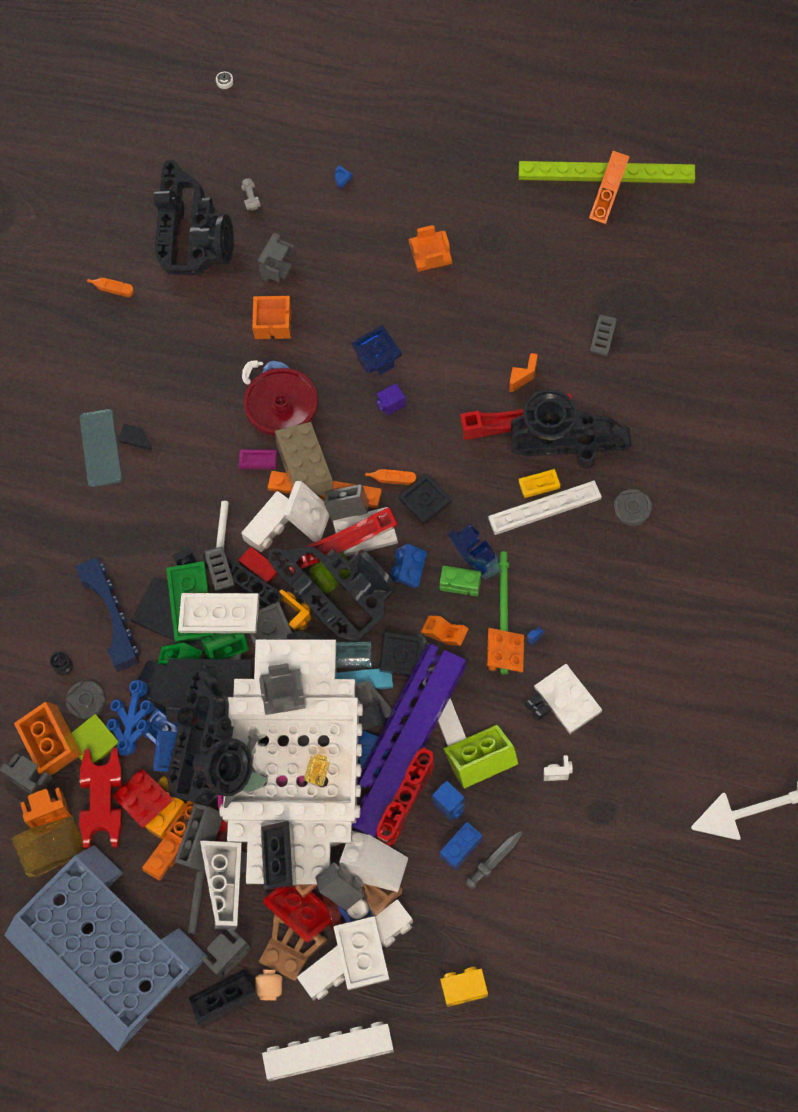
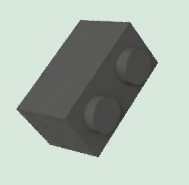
M362 484L326 491L324 505L331 520L367 514L369 500Z
M332 863L315 877L319 892L345 911L365 896L362 889V881L358 877L350 875L346 868L340 867L335 863Z

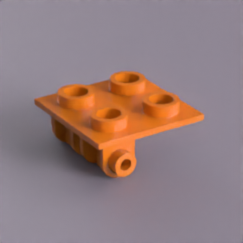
M488 628L487 667H489V670L495 671L497 667L523 672L524 635Z

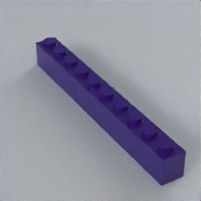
M444 650L442 655L439 654L434 664L436 667L433 672H429L425 681L427 683L425 688L420 689L416 698L418 701L415 707L412 706L410 708L406 724L403 723L401 725L397 741H393L389 748L391 753L387 759L383 760L380 766V774L378 777H374L370 785L372 788L370 793L365 794L362 799L360 818H357L356 823L352 825L355 831L371 835L376 839L378 838L377 826L405 778L406 770L415 754L425 747L467 666L465 659Z

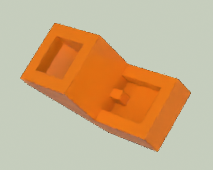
M530 353L527 369L512 368L509 392L516 391L534 379L538 354Z
M428 616L421 633L447 645L461 646L468 628L464 625L450 624L441 616Z

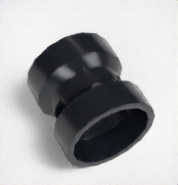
M58 651L51 656L50 665L58 675L65 676L72 671L73 663L65 652Z
M541 693L534 695L525 703L526 708L533 712V717L536 721L543 719L552 711V707L544 702V697Z

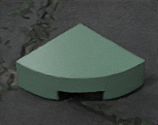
M252 772L248 784L242 791H255L263 787L268 778Z

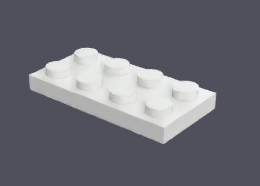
M182 593L178 631L180 633H257L260 596L259 594Z

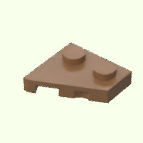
M364 883L362 887L364 897L375 917L402 894L401 887L398 892Z

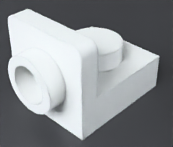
M568 755L563 756V767L557 764L544 767V781L568 780L569 773H572V761H568Z

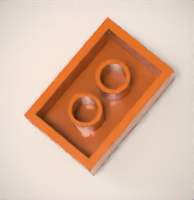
M44 702L14 723L33 763L38 766L37 771L39 774L47 772L52 776L82 755L58 706L55 704Z

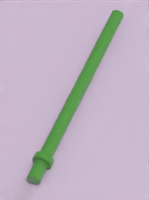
M503 551L500 552V562L498 563V568L500 569V630L508 632L507 569L509 568V562H507V552ZM501 668V674H508V670Z

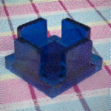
M383 325L351 342L352 347L357 353V360L366 373H372L377 370V373L382 375L394 368V360L402 356V352Z
M471 524L467 525L459 533L453 529L448 533V536L464 560L475 570L481 571V575H484L488 571L486 565L495 559V552L489 543L484 541L475 549L473 548L480 541L478 538L480 533Z

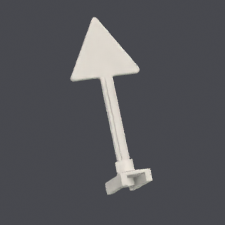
M798 781L797 790L789 792L788 795L735 811L731 810L726 794L722 793L691 828L699 832L740 840L735 820L786 804L798 803Z

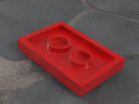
M143 769L112 795L142 828L173 801L170 795Z
M296 888L275 889L263 901L265 906L307 943L337 918V914L314 893L310 892L303 898Z

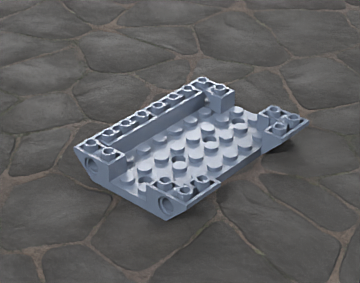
M93 845L75 855L14 916L4 936L119 1052L148 1021L146 1017L176 986L180 988L203 964L200 958L202 956L208 958V956L179 928L160 940L109 889L123 873ZM59 895L65 896L64 904L56 906V897ZM88 923L93 924V931L90 934H84L83 927ZM115 952L122 953V959L118 963H113L111 960ZM144 981L151 982V989L148 992L140 990V986Z

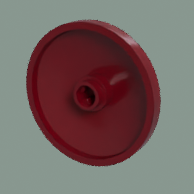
M276 368L263 372L249 384L244 395V410L249 422L258 431L270 436H275L276 430L311 422L318 408L317 392L311 380L303 373L289 368Z

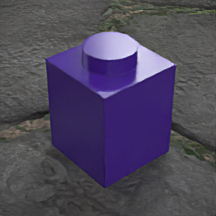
M397 384L377 393V407L380 411H384L387 416L406 406L405 396Z

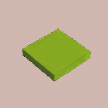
M96 714L72 732L82 753L79 757L82 761L84 749H90L91 762L94 765L112 751V748H116L118 740Z

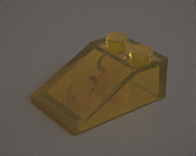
M72 816L28 829L11 838L25 874L31 879L69 862L75 855L86 850L83 848L82 837Z

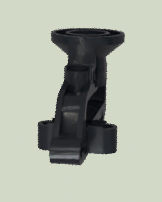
M174 160L166 161L162 168L160 190H155L153 195L154 205L158 209L155 256L162 269L169 275H201L212 264H229L234 249V232L230 216L228 214H215L212 198L205 197L204 190L197 180L185 173ZM183 188H194L191 228L189 231L188 264L176 265L178 251L176 247L177 235H179L180 218H183L185 214L182 192ZM206 219L203 224H200L201 220ZM200 253H203L202 257L200 259H197V256Z
M547 389L535 393L529 397L524 405L523 415L511 421L510 439L512 440L511 451L513 454L522 456L577 454L578 465L583 469H589L594 465L596 452L626 450L632 446L630 428L628 426H622L607 416H593L588 414L587 411H577L573 400L559 390ZM586 436L589 437L593 442L588 445H583L579 443L577 439L579 437ZM549 441L551 444L546 445L543 442ZM583 456H589L590 459H584Z
M313 547L285 551L273 548L268 553V562L274 571L326 628L340 639L357 642L383 618L384 601L398 590L396 584L384 569L362 549L348 562L340 553L337 554L333 549L326 555ZM272 554L281 555L280 560L284 564L281 569L278 568L281 564L277 560L272 561ZM303 556H314L318 562L320 561L328 569L329 574L340 586L355 599L354 601L372 619L364 629L359 632L296 564ZM287 567H292L295 570V575L287 577L284 574V570ZM341 570L349 571L350 578L342 579L339 572ZM314 596L315 598H317L319 596L321 598L319 601L320 604L323 606L326 603V605L323 608H321L318 604L313 605L312 597ZM368 598H373L376 601L375 608L367 607L366 600ZM337 621L340 626H347L346 634L343 632L341 634L338 633L339 627L335 624Z
M196 669L191 675L183 707L170 706L166 712L167 721L171 724L179 725L168 771L170 797L209 805L218 795L233 796L241 792L248 784L253 764L250 750L246 744L232 738L234 726H231L232 722L228 717L229 701L217 684V676L214 673ZM196 714L197 718H196V723H195V725H194V724H193V718H194V715Z

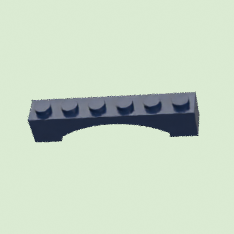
M96 557L75 566L84 588H90L97 593L109 609L113 625V638L111 648L107 650L114 668L119 672L139 664L137 659L140 656L136 645L132 646L130 640L133 639L130 629H126L124 623L127 621L123 611L120 613L117 607L120 606L117 596H113L111 590L114 588L111 580H106L104 574L107 573L104 563H99Z

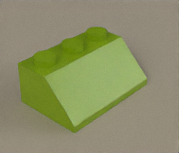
M498 725L443 748L452 770L463 788L472 786L518 765L514 746Z

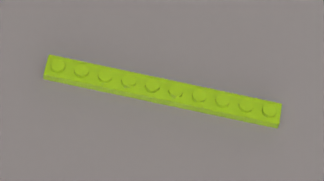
M519 161V180L602 182L608 163ZM627 163L621 182L694 183L695 165Z

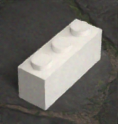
M277 491L242 531L243 540L259 552L269 548L272 544V539L283 531L284 525L288 522L283 513L289 499Z

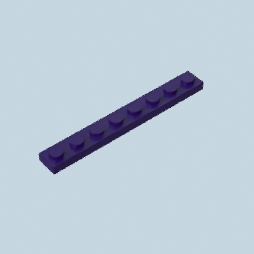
M430 644L424 648L386 721L387 723H385L363 765L361 777H357V785H361V789L369 787L373 782L375 769L381 766L384 760L382 758L384 752L389 750L393 743L391 739L394 733L396 734L401 728L402 723L400 721L402 717L408 714L412 698L415 699L420 691L418 686L428 676L429 671L427 669L437 658L436 652L438 647Z

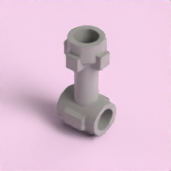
M244 179L241 187L243 191H246L248 197L244 202L247 210L253 211L261 207L258 196H254L252 188H255V184L252 182V179Z

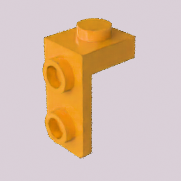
M281 589L279 592L282 600L298 612L295 618L288 624L291 632L304 631L311 620L310 609L304 603L299 604L292 593Z

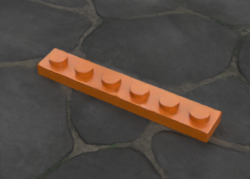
M271 471L268 491L291 494L292 488L287 474ZM332 481L333 490L356 485ZM363 486L369 500L368 507L378 509L382 489ZM325 495L318 496L322 500H325Z

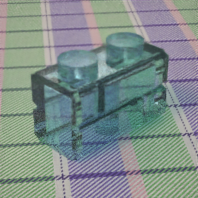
M336 642V668L372 667L371 642Z

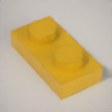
M555 469L518 480L524 498L560 489Z

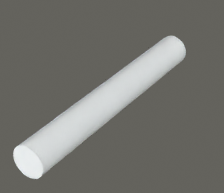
M228 501L221 502L216 548L223 547L224 549Z

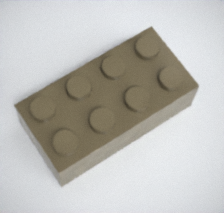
M308 422L276 430V445L291 488L293 489L295 481H302L317 496L325 495L326 491L333 490L332 477L312 423Z

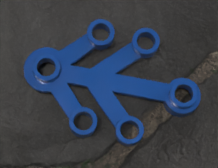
M135 680L130 684L129 689L132 693L128 714L122 701L116 699L111 703V709L118 713L125 726V732H122L120 722L115 719H110L107 722V728L114 732L119 741L117 744L118 753L123 756L131 755L136 749V741L150 729V723L142 719L153 711L154 704L148 700L143 701L140 706L141 710L136 714L139 698L143 697L148 690L147 683L141 680Z

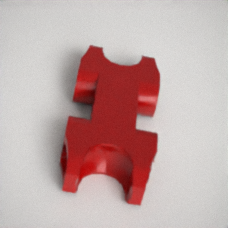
M112 748L110 760L103 766L94 765L91 762L90 749H84L80 766V787L90 788V810H80L79 827L82 834L83 848H90L93 835L101 830L107 831L110 834L112 848H118L122 830V809H112V787H122V769L118 748Z
M422 748L415 754L406 770L405 778L377 826L378 840L389 847L397 841L406 824L409 813L433 772V752ZM421 754H427L430 757L428 758L424 755L418 759ZM423 761L428 762V764L422 765L420 763ZM404 794L411 796V799L407 802L402 801L400 798ZM385 831H390V832H392V833H391L390 835H388V836H384V835H383V833H384Z

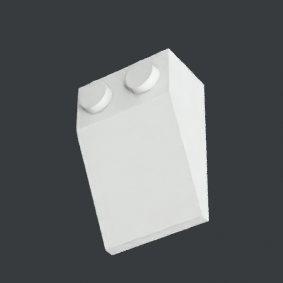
M352 831L351 843L345 844L339 866L346 868L350 875L358 877L364 884L398 892L408 857L371 835Z

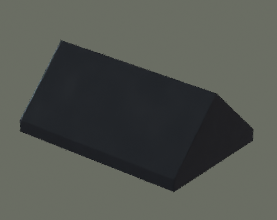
M285 821L262 826L261 843L264 890L296 888L293 824Z
M245 969L190 997L189 1000L198 1025L204 1028L259 1000V997Z

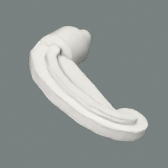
M255 360L245 365L242 373V379L245 384L251 383L248 378L252 369L263 365V362Z

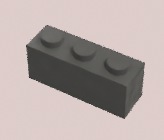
M194 803L175 863L205 872L200 841L216 840L223 817H220V811Z

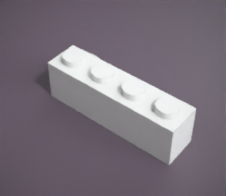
M200 841L215 918L214 929L228 930L231 927L235 930L238 919L241 843Z

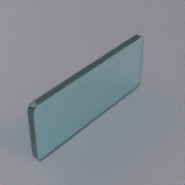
M105 409L81 414L79 418L88 485L96 487L120 482L122 478L112 410Z

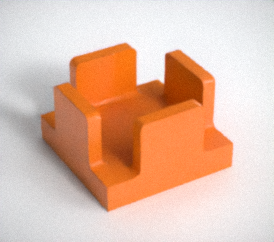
M434 225L417 229V237L409 239V245L418 272L452 264L450 245L445 231L435 232Z
M60 788L55 789L58 801L55 798L51 799L48 790L43 789L28 796L31 811L24 801L20 803L24 813V821L34 832L72 817Z

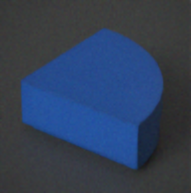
M338 165L335 171V181L341 189L352 179V174Z
M540 627L532 630L527 636V642L533 646L545 631Z

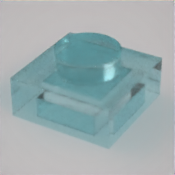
M494 553L477 561L481 576L485 580L502 572L498 557Z

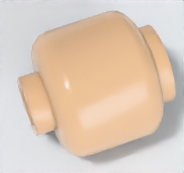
M263 970V974L256 976L255 992L260 997V1000H277V997L282 995L283 979L281 975L275 974L276 970Z

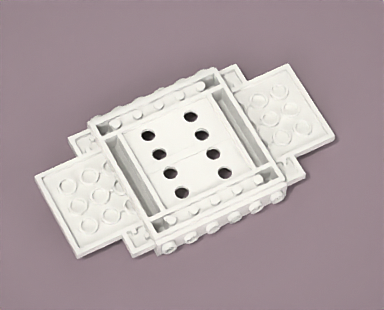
M256 640L254 679H234V697H228V717L231 719V726H234L232 738L242 741L246 746L250 734H257L259 737L266 735L269 738V743L266 746H260L257 742L252 752L254 755L252 772L266 776L268 778L267 784L255 791H241L237 793L227 808H224V796L223 804L220 805V817H223V820L228 822L227 841L248 842L246 884H264L261 843L262 826L285 821L293 824L297 885H317L315 877L330 866L331 843H351L352 824L356 823L357 818H360V805H357V797L361 796V785H357V777H361V764H358V756L362 755V744H358V736H362V724H359V716L363 715V704H359L358 698H355V679H335L336 640ZM288 663L290 670L300 669L306 708L265 715L260 690V675L269 674V666ZM282 735L289 737V743L284 747L278 744V738ZM303 735L309 737V744L305 747L298 744L299 737ZM323 735L328 736L330 739L329 744L325 747L318 744V739ZM279 776L287 777L288 783L286 786L279 787L276 780ZM306 776L308 784L305 787H299L297 785L298 777ZM320 776H326L328 778V785L319 787L317 779Z

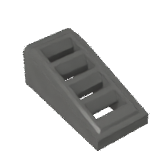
M599 315L590 348L591 353L608 356L616 327V318ZM596 344L604 345V346H606V348L598 347V346H595V345H596Z
M223 547L205 551L215 590L219 591L234 586ZM222 562L224 563L223 565H220V566H216V567H213V566H212V565H216V564H219V563H222ZM226 570L224 573L215 575L217 572ZM228 577V580L217 583V580Z

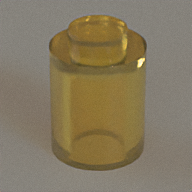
M317 753L315 757L310 756L304 781L319 786L324 785L330 762L327 761V756Z

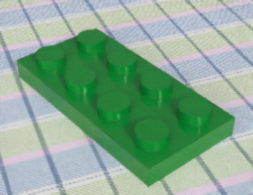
M205 562L167 567L175 642L180 643L211 637L214 633H180L178 631L182 593H209Z

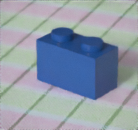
M448 781L432 795L433 805L450 822L454 818L458 819L464 813V796Z
M466 822L440 851V858L456 871L482 842V834Z

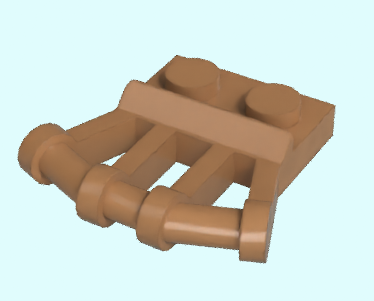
M274 914L272 938L269 940L259 963L272 970H276L277 973L296 982L309 957L320 949L328 939L319 933L314 938L316 943L303 954L300 951L305 941L301 937L294 949L287 946L294 933L290 927L282 942L278 941L280 923L284 922Z

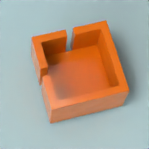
M290 296L253 297L252 329L255 339H271V336H274L275 339L291 338L292 306Z

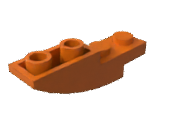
M612 151L589 219L606 224L630 156Z
M188 801L166 830V836L142 867L144 872L159 881L169 867L172 868L175 864V859L194 803Z

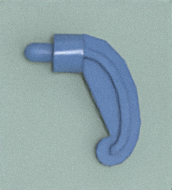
M271 361L264 366L263 372L289 367L282 362Z

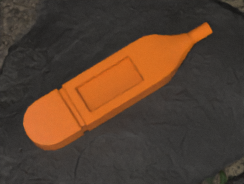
M107 278L87 279V282L94 284L101 291L125 297H131L134 294L132 285Z
M380 469L373 473H365V476H371L381 483L413 485L417 481L415 473L407 471Z

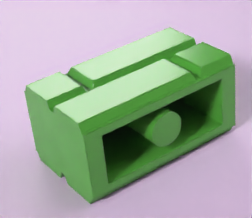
M443 566L440 578V591L464 595L470 594L471 596L478 597L481 571Z

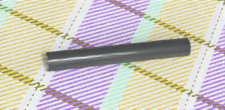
M197 871L188 934H196L205 874L202 871Z

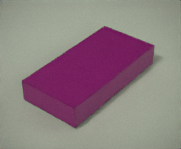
M240 450L239 469H277V450Z

